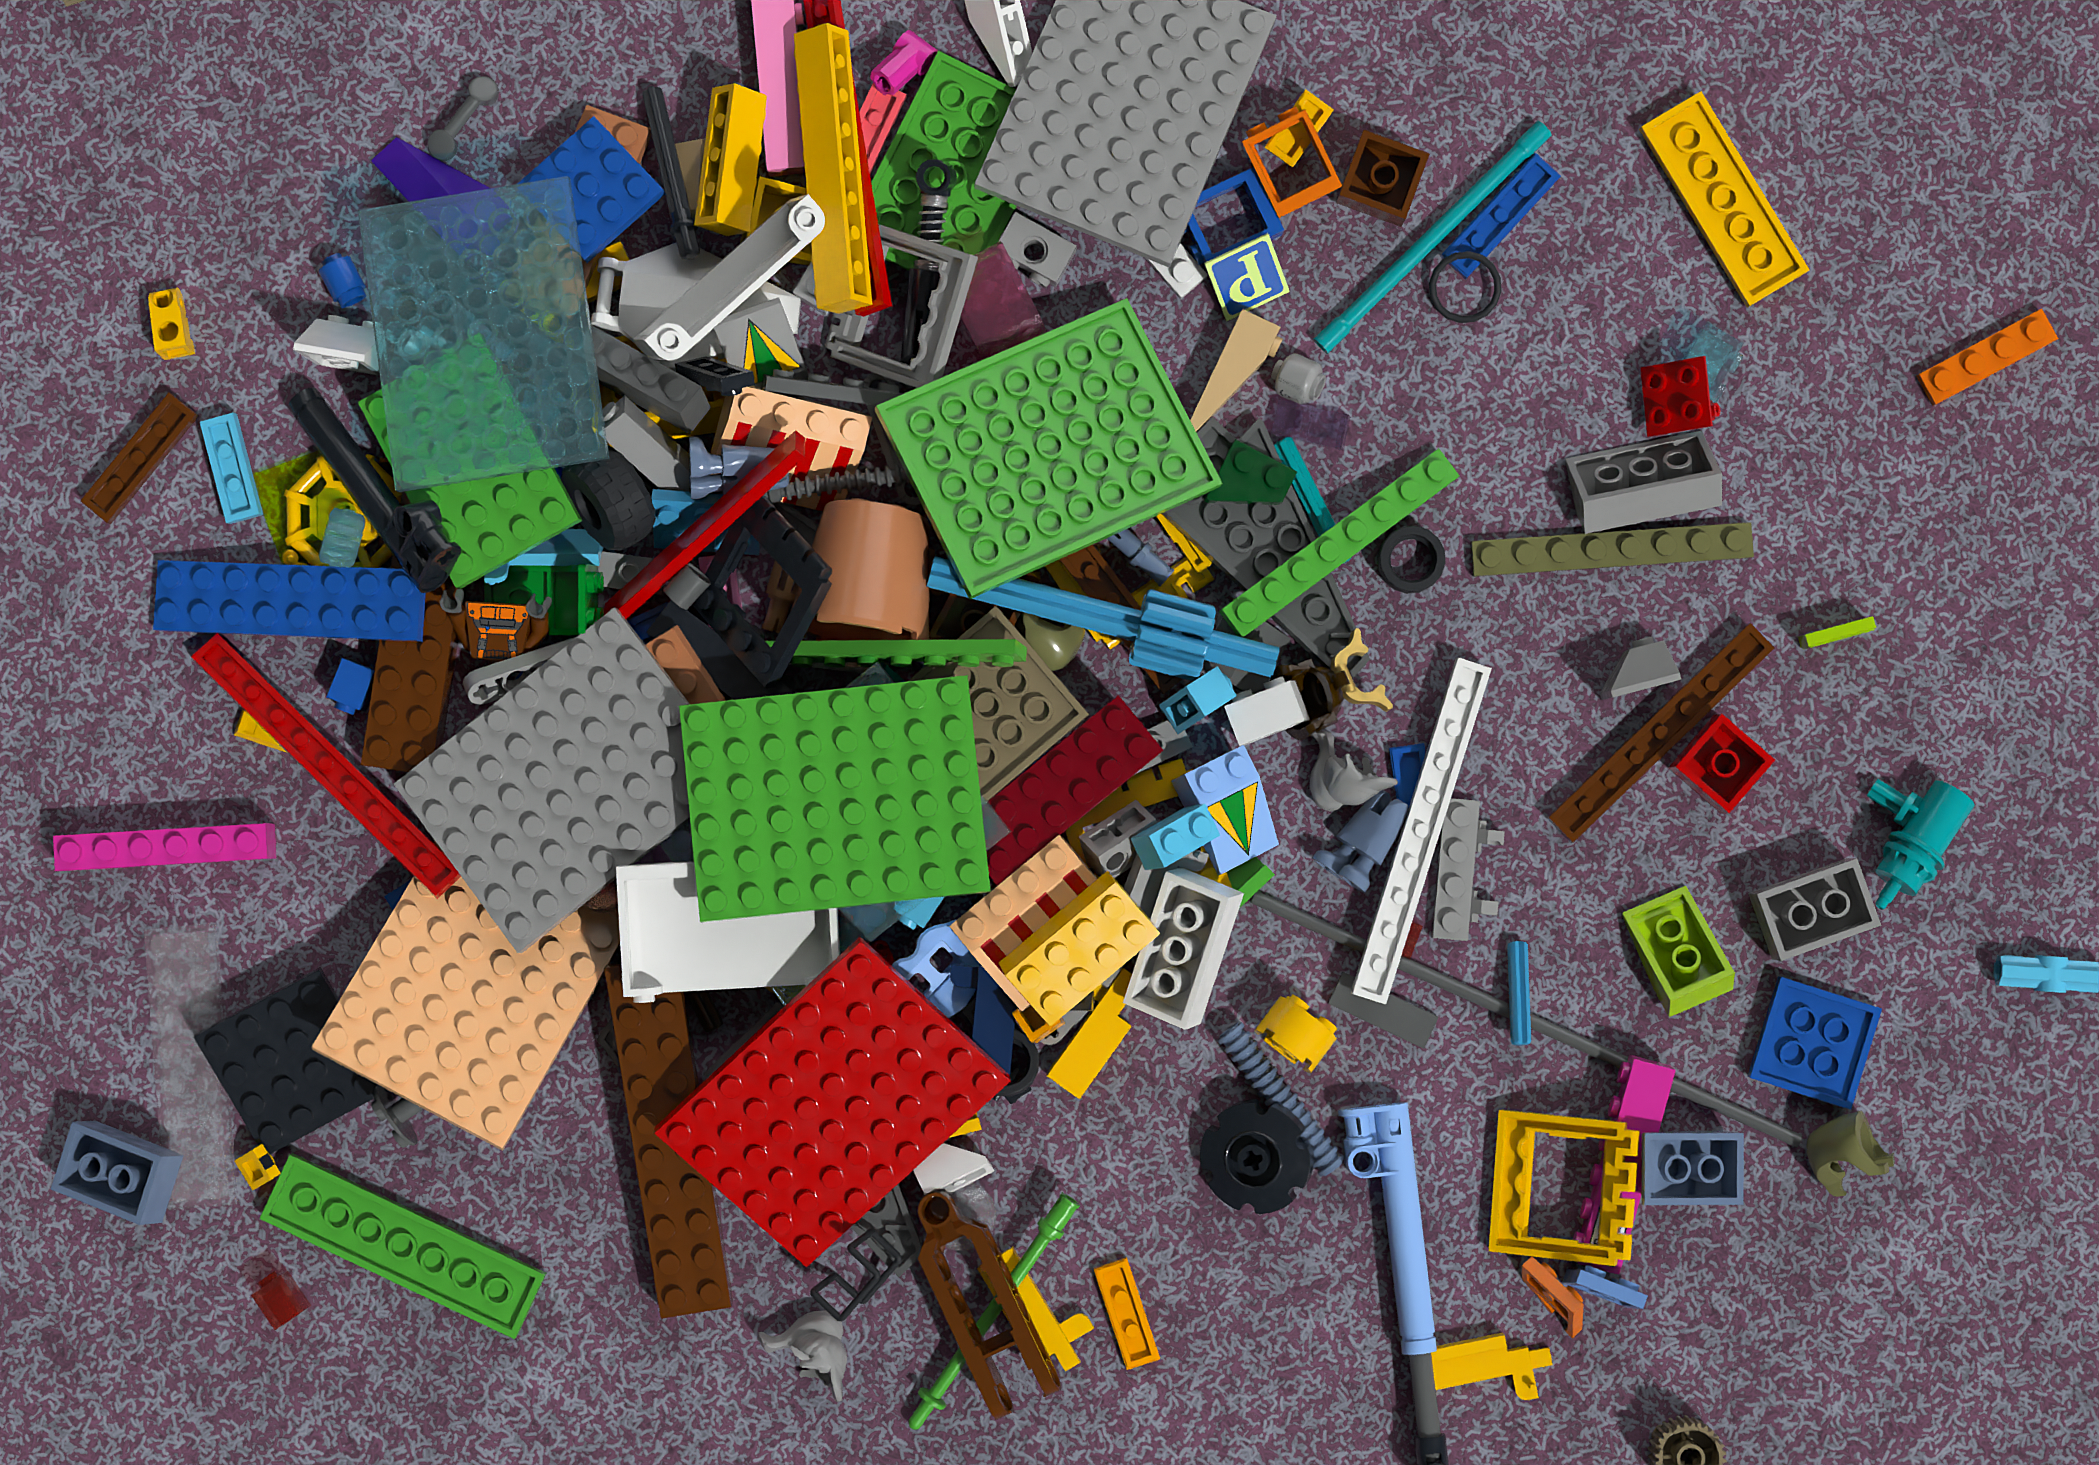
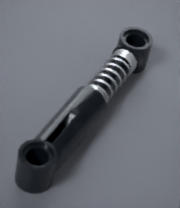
M938 159L927 160L919 166L916 173V182L920 188L919 194L922 196L920 204L923 206V211L919 212L922 215V221L918 222L921 225V231L917 233L920 235V238L938 244L944 241L941 238V233L945 231L942 228V223L946 222L943 218V213H946L947 210L944 208H947V199L950 197L957 181L956 171L949 162ZM936 167H939L944 173V181L939 187L932 186L929 181V174ZM919 256L918 260L914 261V267L910 268L903 330L900 362L910 365L911 359L917 356L919 350V341L917 339L921 329V321L922 325L927 323L930 313L928 302L932 290L937 289L940 279V273L938 272L940 263H935ZM900 382L905 388L913 390V386Z

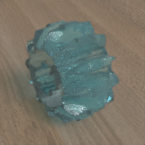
M334 508L330 512L319 550L320 562L329 564L331 567L350 568L354 565L365 527L364 515L346 508Z

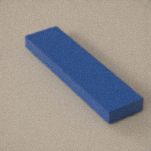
M1535 152L1440 257L1444 259L1455 252L1465 251L1475 252L1487 257L1556 183L1561 175ZM1470 258L1457 259L1449 263L1465 280L1481 264V262Z

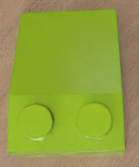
M1686 886L1622 913L1651 985L1669 1017L1733 990L1735 972Z

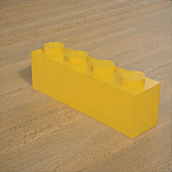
M736 83L712 88L694 225L725 236L750 232L754 193L757 186L758 162L761 153L763 123L766 117L767 95Z

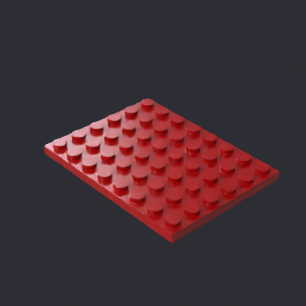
M859 937L654 1127V1134L804 1266L808 1267L1011 1082L1010 1075L864 939Z

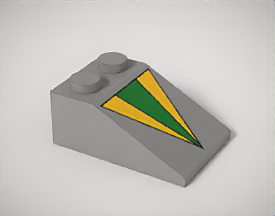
M779 297L728 315L714 327L727 363L753 371L755 382L753 386L762 388L763 374L773 375V369L794 371V378L808 380V371Z

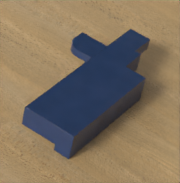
M980 963L979 967L951 965L950 980L953 985L961 988L977 989L972 1041L1010 1075L1015 1018L1012 1012L1016 1010V1004L1000 989V986Z

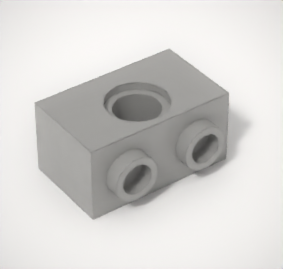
M1015 212L995 247V254L1000 256L998 262L1008 269L1016 271L1019 267L1030 273L1028 278L1037 285L1047 288L1049 284L1057 287L1076 253L1077 245ZM1031 245H1037L1043 249L1044 255L1037 261L1028 260L1024 255L1026 248Z

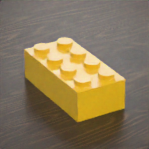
M1106 871L1003 958L999 965L1007 979L1047 1024L1052 1026L1155 939L1160 932L1111 873Z

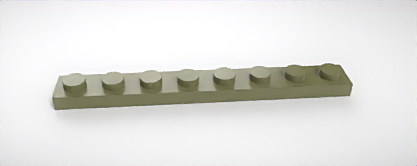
M1751 522L1470 542L1473 577L1754 557Z

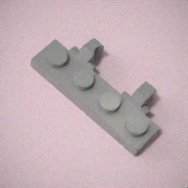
M1450 799L1440 833L1431 938L1468 941L1469 922L1478 923L1479 914H1498L1499 901L1477 900L1478 891L1472 890L1475 852H1481L1482 844L1503 845L1505 831L1486 830L1487 821L1478 820L1480 801Z

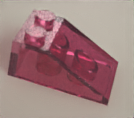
M1000 241L975 254L974 256H977L978 260L960 319L980 360L1047 333L1044 323L1003 243Z

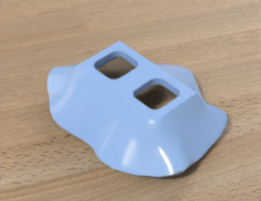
M956 920L927 928L920 934L914 953L892 964L907 980L915 973H920L929 983L928 988L922 994L948 1018L960 1012L969 1003L977 990L953 985L950 980L951 965L979 967V962L949 927ZM944 947L952 955L953 961L943 972H938L930 964L929 960L939 948Z

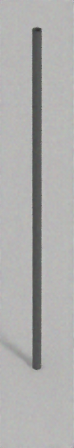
M1259 891L1251 899L1250 903L1356 951L1361 953L1364 951L1367 940ZM1401 955L1397 969L1510 1019L1509 1003ZM1530 1013L1531 1029L1618 1068H1620L1622 1062L1628 1061L1629 1057ZM1673 1078L1671 1092L1796 1148L1799 1146L1802 1134L1677 1078Z

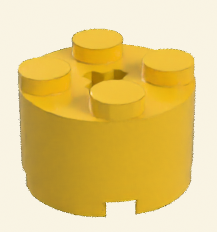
M1292 994L1291 997L1287 996L1286 998L1280 996L1254 1031L1257 1035L1265 1032L1267 1036L1264 1038V1041L1293 1064H1296L1298 1060L1306 1063L1303 1070L1312 1073L1337 1038L1334 1033L1337 1027L1322 1016L1318 1019L1307 1012L1309 1006L1296 995Z

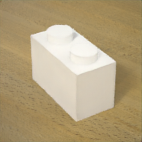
M1279 677L1264 683V691L1253 695L1251 689L1236 694L1237 696L1232 699L1233 703L1224 706L1239 746L1250 744L1310 720L1295 680L1285 682L1284 677Z

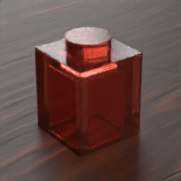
M275 1271L257 1283L260 1289L251 1295L274 1330H277L311 1306L288 1271L280 1276Z

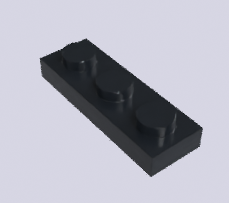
M705 356L675 363L677 373L698 385L704 386L707 391L721 392L722 396L738 395L743 392L742 388L755 385L753 371Z

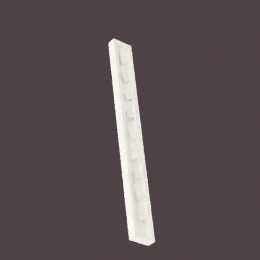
M1459 657L1455 659L1351 994L1382 1004L1387 1003L1492 668Z

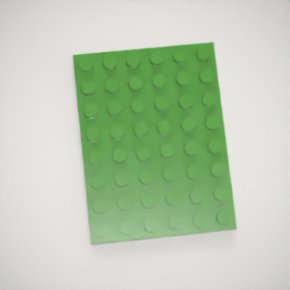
M1127 298L875 407V412L969 600L1202 496L1223 484Z
M968 675L679 706L701 923L991 892Z

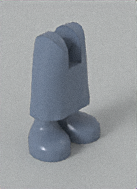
M689 437L690 498L701 499L711 492L722 491L724 496L775 448L722 444L721 455H714L707 452L700 438ZM789 472L770 490L786 487L789 484Z
M1381 790L1378 794L1367 800L1336 835V838L1343 843L1341 847L1334 852L1318 850L1312 859L1340 880H1344L1353 888L1365 893L1370 886L1369 872L1374 863L1381 866L1402 827L1408 812V805L1399 799H1394L1390 802V794ZM1357 853L1360 854V856L1357 858L1356 862H1354L1353 864H1351V862H1352L1353 859L1355 858L1356 854H1357Z

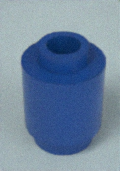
M336 253L322 261L323 267L318 272L333 301L338 302L341 308L350 307L366 297L363 290L366 286L350 256L342 257L341 253Z

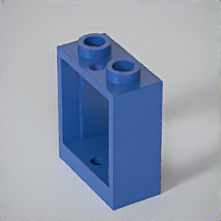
M1254 167L1202 191L1196 207L1243 185L1264 230L1212 254L1192 214L1185 233H1189L1194 243L1189 246V249L1197 265L1204 264L1268 233L1271 241L1283 235L1284 228Z

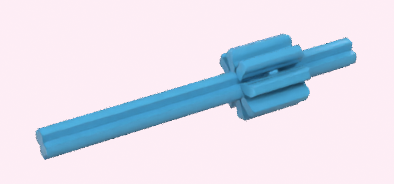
M934 556L926 587L968 598L950 560ZM1019 578L972 598L1130 640L1131 645L1128 658L1131 665L1195 681L1200 676L1204 660L1271 677L1279 655V647L1213 630L1216 614L1213 605L1153 589L1146 592L1141 610Z

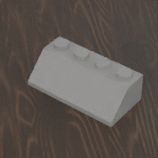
M1702 430L1565 458L1576 514L1585 534L1722 506V472Z

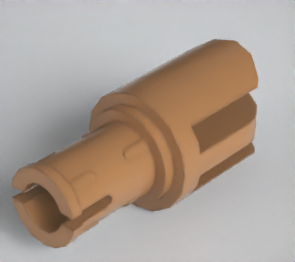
M774 561L766 593H768V597L771 600L762 628L779 633L787 619L790 605L794 603L799 586L794 583L791 592L794 580L784 569L781 575L782 567Z

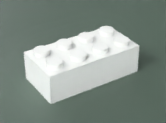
M1182 867L1166 871L1150 918L1160 934L1140 950L1123 1003L1184 1030L1201 1024L1244 893Z

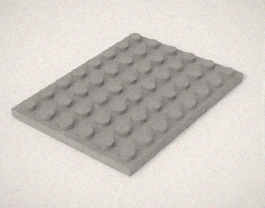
M1056 0L975 181V189L1170 267L1277 16L1239 0Z
M614 607L586 630V633L580 634L395 782L394 786L516 952L523 953L616 879L617 866L635 864L690 820L679 709L680 705H689V702L621 612Z

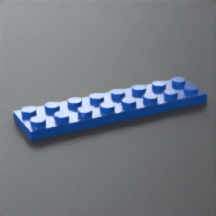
M158 560L153 630L423 642L426 593L419 592L404 569Z

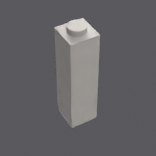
M625 395L616 403L610 402L599 414V435L618 452L623 454L631 464L660 490L690 492L689 453Z

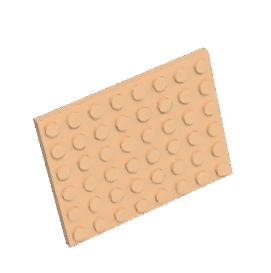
M434 841L433 844L444 854L436 841ZM413 876L312 1045V1050L503 1151L602 978L605 966L610 964L620 946L617 888L607 885L526 951L517 953L462 877L436 899Z

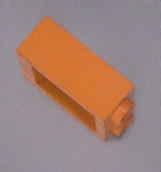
M1296 106L1277 115L1280 122L1268 128L1265 122L1245 131L1248 138L1242 141L1279 218L1342 187V183L1307 110L1304 109L1299 112ZM1302 121L1328 177L1281 200L1255 144Z

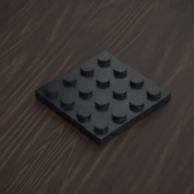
M321 967L201 1030L193 1037L258 1146L263 1144L269 1155L374 1099L372 1094L373 1088L378 1085L312 1050V1045L340 1000Z

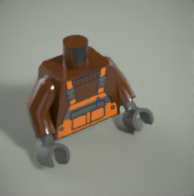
M446 590L442 593L440 606L444 611L448 612L457 636L465 650L471 653L473 659H488L489 665L539 649L549 634V615L547 611L552 604L550 597H546L543 605L536 602V594L533 593L527 604L465 601L464 606L462 604L464 598L463 590H456V600L450 599L447 596Z

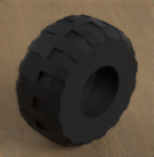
M595 444L566 461L561 481L582 519L580 524L600 546L606 547L608 550L621 551L636 544L652 531L656 518L651 496L643 480L623 454L616 451L612 446Z

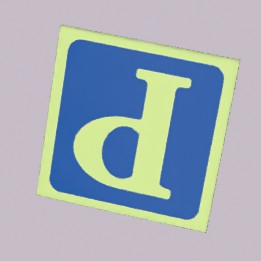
M1268 233L1204 263L1226 321L1239 316L1242 309L1250 311L1290 292Z

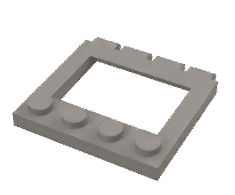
M878 224L884 261L889 247L934 261L935 263H940L938 269L940 273L937 289L932 290L928 302V307L930 308L926 324L921 326L917 339L920 343L917 356L911 359V363L908 365L861 348L860 344L869 315L865 317L856 315L855 310L840 314L834 313L833 317L841 319L840 325L831 323L824 347L832 350L830 356L832 358L918 388L943 376L978 257Z

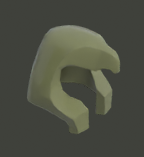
M1021 612L1014 625L1017 631L1052 671L1063 669L1075 657L1085 637V628L1063 623L1064 628L1058 627L1035 615Z
M1862 1110L1835 1118L1821 1125L1808 1135L1807 1155L1816 1178L1833 1196L1839 1197L1846 1196L1847 1191L1843 1190L1842 1186L1843 1178L1846 1174L1838 1161L1849 1162L1869 1176L1889 1173V1167L1894 1166V1153L1888 1154L1881 1148L1874 1138L1868 1120Z

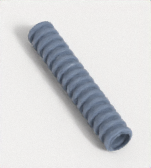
M1237 1022L1219 1036L1218 1043H1224L1226 1046L1224 1051L1226 1053L1230 1052L1233 1055L1231 1060L1239 1063L1237 1068L1240 1071H1245L1244 1077L1246 1080H1252V1088H1258L1259 1092L1257 1094L1259 1097L1264 1096L1266 1106H1271L1273 1103L1280 1104L1299 1118L1306 1128L1300 1136L1303 1143L1312 1144L1313 1168L1317 1167L1319 1169L1317 1173L1320 1177L1327 1176L1343 1163L1345 1157L1342 1154L1338 1155L1336 1153L1338 1148L1335 1145H1330L1331 1139L1324 1137L1325 1131L1323 1128H1317V1120H1311L1310 1111H1305L1303 1109L1304 1103L1296 1100L1298 1095L1295 1092L1291 1093L1289 1091L1291 1086L1283 1083L1285 1078L1282 1075H1277L1278 1069L1276 1066L1271 1067L1270 1058H1264V1050L1262 1048L1258 1050L1256 1047L1257 1041H1252L1249 1038L1251 1033L1243 1030L1245 1025L1242 1022Z

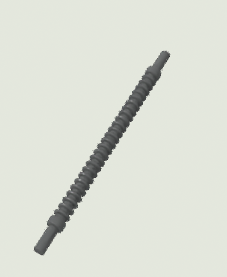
M896 464L895 469L885 466L883 471L876 467L874 472H870L866 468L865 473H860L857 469L855 474L845 471L843 476H840L838 472L835 473L834 477H830L828 473L825 474V478L815 475L813 480L805 476L804 481H800L796 477L795 481H789L786 487L767 491L764 496L773 503L782 501V497H787L788 500H791L793 495L801 499L803 494H807V497L810 498L812 493H817L818 496H821L824 491L828 495H831L833 490H837V493L841 494L842 489H847L850 493L852 488H857L858 491H861L862 487L867 486V489L871 490L873 485H877L880 489L882 484H887L888 487H891L894 482H897L898 486H901L903 481H907L909 485H911V482L904 468H900Z

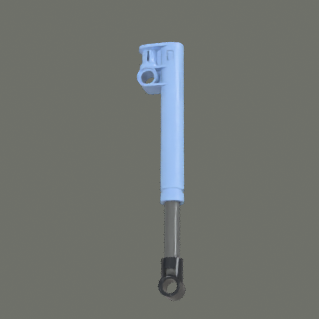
M1408 1102L1338 1110V1116L1344 1117L1346 1138L1343 1140L1346 1169L1359 1178L1381 1176L1399 1332L1400 1336H1402L1401 1349L1402 1354L1409 1356L1418 1432V1435L1414 1436L1417 1465H1449L1446 1435L1440 1431L1431 1352L1437 1351L1436 1337L1433 1334L1435 1328ZM1362 1151L1367 1152L1370 1157L1368 1168L1357 1171L1353 1166L1354 1156Z

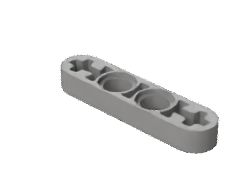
M575 638L470 672L463 680V687L469 700L479 705L499 700ZM523 671L519 678L507 680L508 675L512 672Z

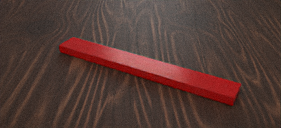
M796 430L610 598L605 603L604 615L614 607L621 612L625 619L634 613L805 458V437Z

